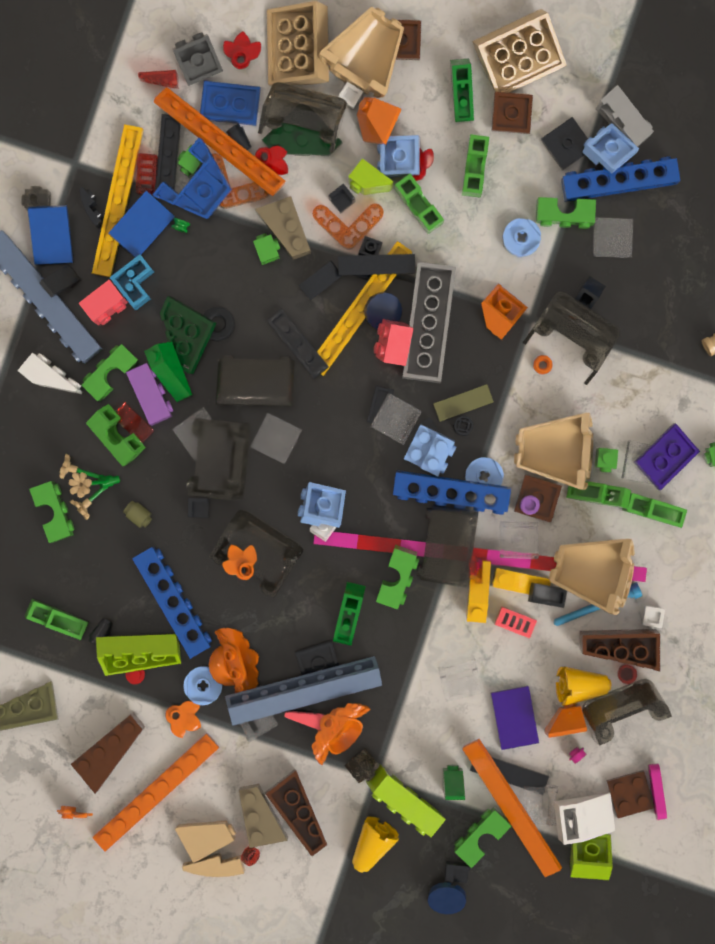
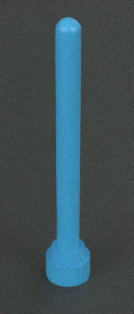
M637 582L631 584L627 598L637 599L642 597ZM592 604L556 618L554 625L560 626L597 611L600 608Z

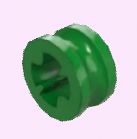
M174 218L175 223L171 225V228L187 233V227L190 226V223Z

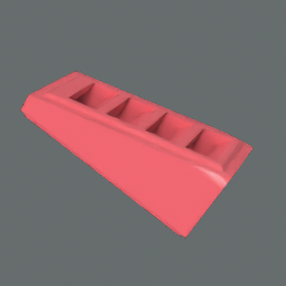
M501 606L494 624L530 638L537 620ZM508 613L509 616L506 621V624H503L502 622L505 617V614ZM516 616L513 626H509L512 617ZM521 618L523 619V621L520 626V629L518 630L516 629V627L519 622V619ZM528 621L530 622V625L528 627L527 632L525 633L523 632L526 622Z
M286 711L284 716L321 730L320 720L325 714Z

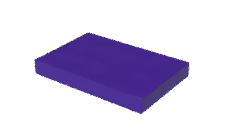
M673 423L634 463L658 490H662L700 450L680 427Z
M529 686L491 692L501 750L538 744L539 738Z

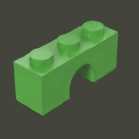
M470 134L462 196L481 198L490 137Z
M408 174L395 184L394 189L427 234H430L444 223L441 214L434 205L429 203L422 193L421 187L411 174Z
M538 197L536 223H540L542 227H551L552 224H559V227L562 228L578 225V228L588 229L595 224L596 200L577 199L574 211L565 214L558 208V198Z
M122 344L120 346L116 345L109 352L111 355L106 360L102 359L96 365V371L93 374L91 372L88 373L83 379L84 383L81 386L100 403L113 390L107 382L108 373L112 369H120L126 374V372L134 369L140 362Z
M108 404L97 410L86 424L124 467L133 461L146 447L134 433L126 438L118 433L116 425L121 418Z
M49 481L30 488L29 490L36 507L49 505L54 511L52 521L42 525L48 542L54 543L73 536L75 528L72 520L67 518L68 508L66 503L60 499L59 495L62 493L58 483L55 484L54 481Z
M395 545L389 567L396 569L400 573V578L396 582L383 580L377 596V603L398 609L400 604H404L407 596L404 593L405 588L410 587L413 576H410L412 569L416 570L419 558H416V551Z
M494 807L491 810L489 808L485 810L481 815L482 819L479 823H473L467 830L469 833L464 838L460 837L454 844L456 846L454 848L455 853L471 868L485 855L484 851L478 846L480 836L488 833L499 840L511 827L510 822Z

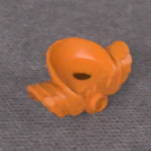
M221 628L215 631L221 646L213 651L209 659V672L213 679L224 686L235 685V693L257 688V678L259 676L258 670L255 667L259 660L257 652L249 649V642L244 638L241 631L231 628Z
M348 703L345 708L337 707L330 714L324 715L321 718V730H317L316 741L312 744L314 757L320 765H323L329 751L335 755L346 751L358 739L363 725L357 718L371 710L368 706L359 703Z

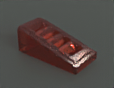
M176 70L138 73V77L142 82L179 89V77Z
M138 153L136 194H143L147 191L152 195L155 192L157 155ZM143 160L153 162L152 164H144ZM142 168L152 169V172H143ZM142 176L152 177V180H143L141 178ZM141 184L151 185V188H143Z

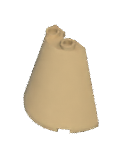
M370 7L319 53V58L324 65L328 63L330 65L329 71L343 82H349L364 91V94L368 95L369 92H372L374 97L382 98L388 91L404 27L394 18L391 20L387 19L385 12L381 9Z
M582 413L519 429V434L516 435V446H519V452L514 455L516 467L580 490H586L588 483H585V481L590 479L593 460V433L589 429V427L593 426L591 414Z
M618 539L560 545L559 551H556L554 556V562L557 565L555 569H551L549 580L551 583L605 612L617 615L620 613L618 608H623L632 583L634 563L631 556L635 555L632 539Z

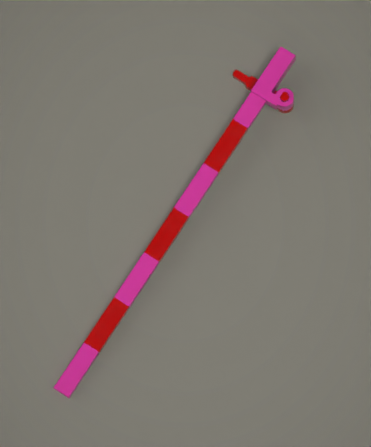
M333 532L326 542L316 535L314 536V544L393 553L395 545L416 551L417 556L471 562L472 559L491 561L493 565L551 571L557 565L554 562V557L341 532ZM634 566L632 581L646 582L647 568Z

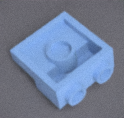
M612 123L606 128L603 126L594 138H588L583 145V153L595 165L600 162L611 174L639 150Z
M419 135L390 136L386 144L377 145L378 154H380L377 169L385 176L420 175Z
M420 424L404 459L436 476L439 473L444 474L448 463L445 461L448 455L452 457L456 446H454L455 440Z
M309 482L306 489L303 488L301 491L300 499L304 501L303 505H300L298 509V516L301 517L300 522L318 527L321 523L339 528L342 521L346 490Z

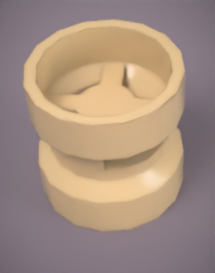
M715 333L712 337H706L702 340L703 347L709 356L715 354Z

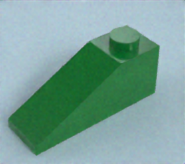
M470 59L450 60L455 122L474 121Z
M172 342L156 344L144 351L151 370L176 402L192 395Z
M347 582L333 638L334 642L352 645L366 586Z
M447 765V768H443V793L445 800H465L463 769L459 768V765Z

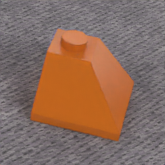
M364 97L359 104L357 112L363 141L386 144L402 109L376 98Z
M499 283L481 303L486 327L501 340L528 308Z
M574 703L559 707L544 729L548 738L587 731L582 708L579 704Z

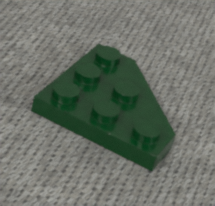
M304 101L262 139V142L269 149L273 146H281L287 151V155L330 156L343 144L337 135Z
M167 296L160 311L161 320L164 321L166 327L167 341L173 343L182 369L189 374H194L217 323L175 298Z

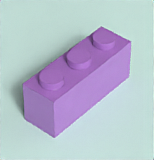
M148 363L126 372L149 425L153 426L173 417L171 414L174 411L170 401H165L163 394H166L164 387L161 383H157L155 378L157 376L151 370Z

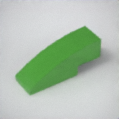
M585 481V483H588L586 490L568 486L566 498L628 509L631 490L627 488Z
M634 493L630 494L628 509L622 508V511L679 528L683 527L687 509Z
M31 599L25 614V618L79 640L82 639L88 624L87 621L35 599Z

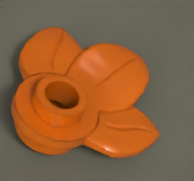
M230 545L227 551L229 560L222 563L225 572L229 575H236L241 580L250 579L254 573L253 565L257 561L255 548L253 545H250L242 551L239 547ZM243 567H245L246 569L245 574H243L241 571Z
M185 701L179 706L172 705L166 710V720L171 724V731L175 736L183 738L186 730L195 731L201 728V723L197 716H195L200 705L192 701ZM174 712L179 713L177 718H172Z
M61 806V809L57 810L63 819H73V817L87 818V816L93 815V813L76 812V807Z

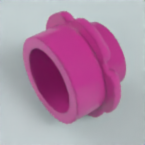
M579 747L573 749L569 753L571 756L569 761L572 760L576 764L587 755L584 752V748L579 749Z

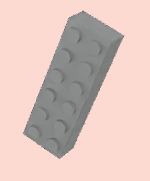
M422 262L417 263L409 326L413 327L407 363L403 369V379L441 383L456 267Z

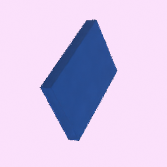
M204 81L200 114L209 121L257 126L261 87Z
M145 191L108 234L135 258L148 248L175 216L151 194Z
M67 205L28 207L34 264L73 263Z

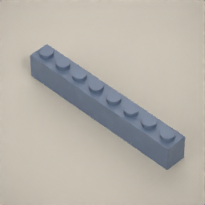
M1 230L0 270L5 275L8 273L13 278L10 280L17 289L21 288L25 294L22 296L29 304L34 303L37 307L35 309L36 313L41 318L45 317L49 321L47 326L52 332H58L61 336L59 339L66 348L70 346L74 351L72 356L78 362L82 361L86 364L103 348L58 295L52 298L39 284L44 278L11 238Z
M375 656L227 695L225 699L233 726L382 686L377 661Z

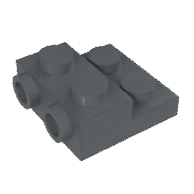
M203 32L193 35V40L187 43L185 40L175 43V48H172L188 86L223 72L208 34L204 35Z

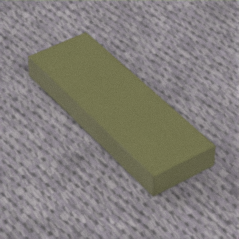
M486 384L434 403L433 406L439 422L491 404L494 401Z

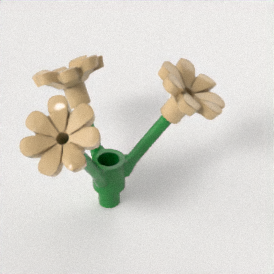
M65 454V461L60 469L59 476L61 479H64L68 472L73 473V479L69 480V485L73 486L70 489L71 494L77 493V496L82 498L90 492L89 487L91 485L99 484L100 486L97 492L89 499L86 498L82 503L76 500L70 501L71 504L78 508L77 511L88 520L90 515L87 512V508L92 504L91 502L108 487L120 483V478L118 475L105 476L79 469L78 466L71 464L70 455ZM87 476H91L94 478H98V480L91 481L90 479L86 478Z

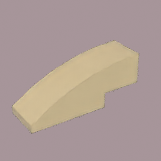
M221 853L204 857L195 863L192 861L183 863L182 870L206 877H229L244 874L245 867L241 855L222 860Z

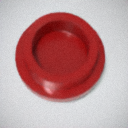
M144 670L126 672V679L131 684H139L145 678Z

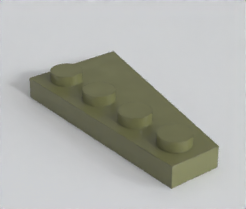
M52 681L0 705V731L59 720Z

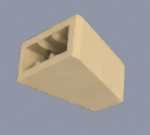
M227 821L179 824L175 828L193 863L233 842L236 834L233 825L228 824Z

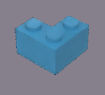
M139 254L112 275L110 279L135 310H138L151 299L140 283L152 275L154 271Z

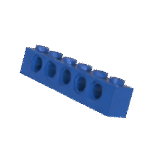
M663 157L659 159L660 161L652 162L649 159L641 161V164L633 165V162L625 163L612 174L605 167L599 171H596L595 168L586 169L584 173L577 174L576 171L567 172L561 179L564 202L677 185L680 182L677 158ZM655 168L662 171L661 177L654 175L653 170ZM636 171L643 174L642 180H638L635 177L634 173ZM617 174L624 176L625 181L623 183L616 180L615 176ZM598 177L604 178L606 185H599L596 179ZM578 181H585L587 183V188H580L578 186Z
M398 470L395 476L393 495H396L397 499L401 500L416 498V502L427 503L429 500L435 501V504L440 506H446L449 503L454 504L455 508L465 509L466 506L473 507L475 511L484 512L485 509H489L494 514L503 515L509 509L512 487ZM417 483L419 491L412 492L409 489V484ZM431 485L436 486L438 494L431 495L428 492V487ZM448 489H455L457 496L455 498L449 497L447 495ZM468 491L475 492L476 499L473 501L468 500L466 493ZM492 494L495 496L496 501L491 504L487 503L485 496Z
M151 547L132 558L189 658L191 659L212 646L210 644L212 639L209 633L202 630L201 625L203 623L198 615L194 616L191 611L193 606L188 598L184 599L181 593L183 589L178 581L175 583L172 575L174 573L170 566H165L162 561L164 556L160 549ZM152 563L159 565V571L156 574L150 571ZM162 579L167 580L169 583L167 590H162L159 586ZM171 596H175L179 600L176 607L169 604ZM180 613H186L188 615L187 623H181L179 621L178 617ZM194 629L197 631L198 638L196 640L189 638V630Z

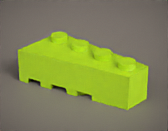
M176 634L96 637L97 659L105 676L181 664L180 644Z
M381 764L378 765L366 780L373 793L372 797L378 802L383 800L387 804L386 807L394 814L396 812L402 815L401 819L407 824L413 823L416 826L415 829L421 835L427 834L432 837L446 820L423 798L419 799V796L411 788H405L404 784L395 775L389 776L385 767Z

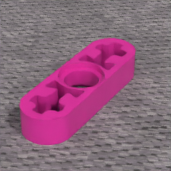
M658 763L649 764L648 772L656 820L667 819L660 766Z

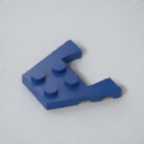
M199 137L188 151L203 163L200 169L179 194L164 181L152 195L209 219L232 191V188L204 140Z

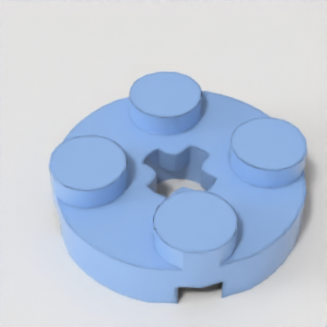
M518 218L512 220L506 226L502 236L504 247L510 254L517 257L533 254L541 241V231L538 225L529 219ZM525 233L527 235L525 237L526 242H519L517 234Z
M486 457L472 461L465 472L466 481L500 486L504 477L500 464ZM481 471L489 473L490 476L487 477V482L479 479Z
M208 666L196 667L189 672L184 680L186 696L197 705L212 703L222 692L223 685L213 679ZM202 680H205V683L209 685V687L205 688V691H201V687H198Z

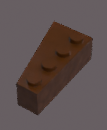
M657 629L580 631V651L582 654L660 671V633Z
M133 712L71 763V766L95 794L145 728L144 724Z
M294 769L264 793L309 854L314 856L327 846V842L298 773Z

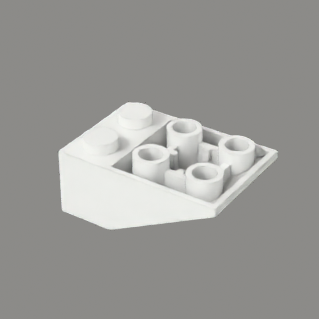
M31 353L18 369V372L36 385L78 394L83 393L79 389L81 387L79 383L70 377L67 379L65 377L66 373L55 365L52 367L50 365L52 361L40 353L38 355Z
M610 792L554 801L558 839L564 845L584 842L615 831Z

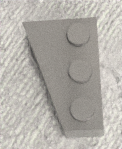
M618 85L603 97L596 107L599 114L609 124H614L637 147L654 132L652 125L642 117Z

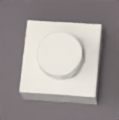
M347 82L337 100L354 109L364 91Z
M320 523L319 527L312 525L310 532L326 542L336 527Z
M645 606L642 625L662 628L665 609Z

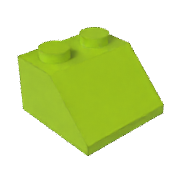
M363 158L348 176L349 188L356 194L390 192L393 189V181Z
M610 834L571 844V877L599 880L610 879L613 868Z

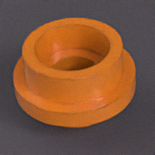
M546 355L538 356L533 363L534 370L539 374L549 373L553 366L552 360ZM545 362L546 367L540 368L539 363Z

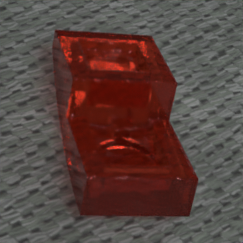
M124 403L116 411L121 418L118 423L130 434L134 433L142 443L155 431L127 403Z
M471 556L469 559V579H475L476 584H483V561L476 556Z

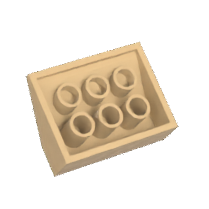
M318 1L267 10L269 86L314 85L329 82V64L326 63L324 65L319 58L321 50L328 45V6Z
M542 9L472 41L494 92L510 93L566 66L550 17Z

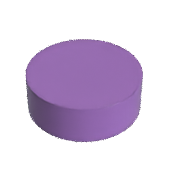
M529 495L522 498L520 509L523 513L532 515L539 510L540 503L536 497Z

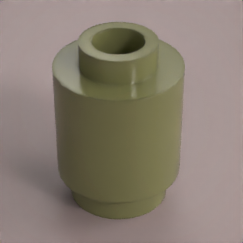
M131 501L123 511L126 514L125 517L139 528L142 526L146 528L152 521V513L138 502Z

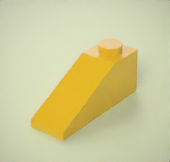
M471 560L466 610L467 622L486 623L491 561Z
M495 567L491 586L529 594L531 583L550 586L551 582L547 578Z

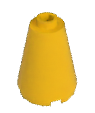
M565 666L560 667L557 671L556 676H560L559 682H556V694L558 701L563 702V706L606 695L612 687L611 680L603 674Z
M370 816L364 821L352 863L354 868L361 873L368 872L399 840V834L395 828L387 822H384V824L379 823V818Z

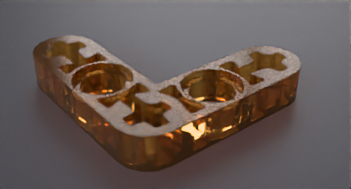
M216 153L212 154L217 161H221L218 163V166L221 170L223 169L224 172L222 173L229 183L222 156ZM255 182L232 188V191L227 195V198L233 197L231 193L234 192L237 202L229 199L227 204L222 202L219 207L228 209L266 199L270 194L264 191L263 195L260 192L254 193L255 197L252 198L250 188L253 187V191L259 190V185ZM246 190L249 196L247 199L241 200L238 198V192Z
M371 204L349 227L324 205L316 206L312 214L314 220L343 248L350 250L383 218L384 211L379 204ZM371 209H379L378 214L380 216H374L371 219V221L374 223L370 224L368 219L364 218V216L366 215L367 218H369L372 214ZM318 210H325L324 214L328 219L330 216L333 217L327 222L326 226L323 224L326 222L323 217L317 218ZM361 221L367 224V229L364 232H360L356 228V225ZM331 223H339L340 230L332 232L329 228ZM353 229L354 232L360 237L357 238V236L355 235L352 239L353 244H344V237H351V235L353 234L351 230Z

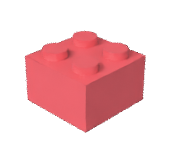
M108 280L79 302V305L90 319L99 326L100 324L105 325L111 320L110 316L115 312L117 314L122 312L126 308L128 301L115 284Z
M383 319L382 323L378 326L379 340L374 346L375 356L384 363L406 366L413 327L403 322Z

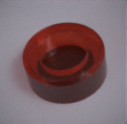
M625 664L618 669L617 677L622 683L631 684L637 678V671L633 666Z
M248 846L241 855V861L247 866L254 865L260 857V851L256 847L249 848Z

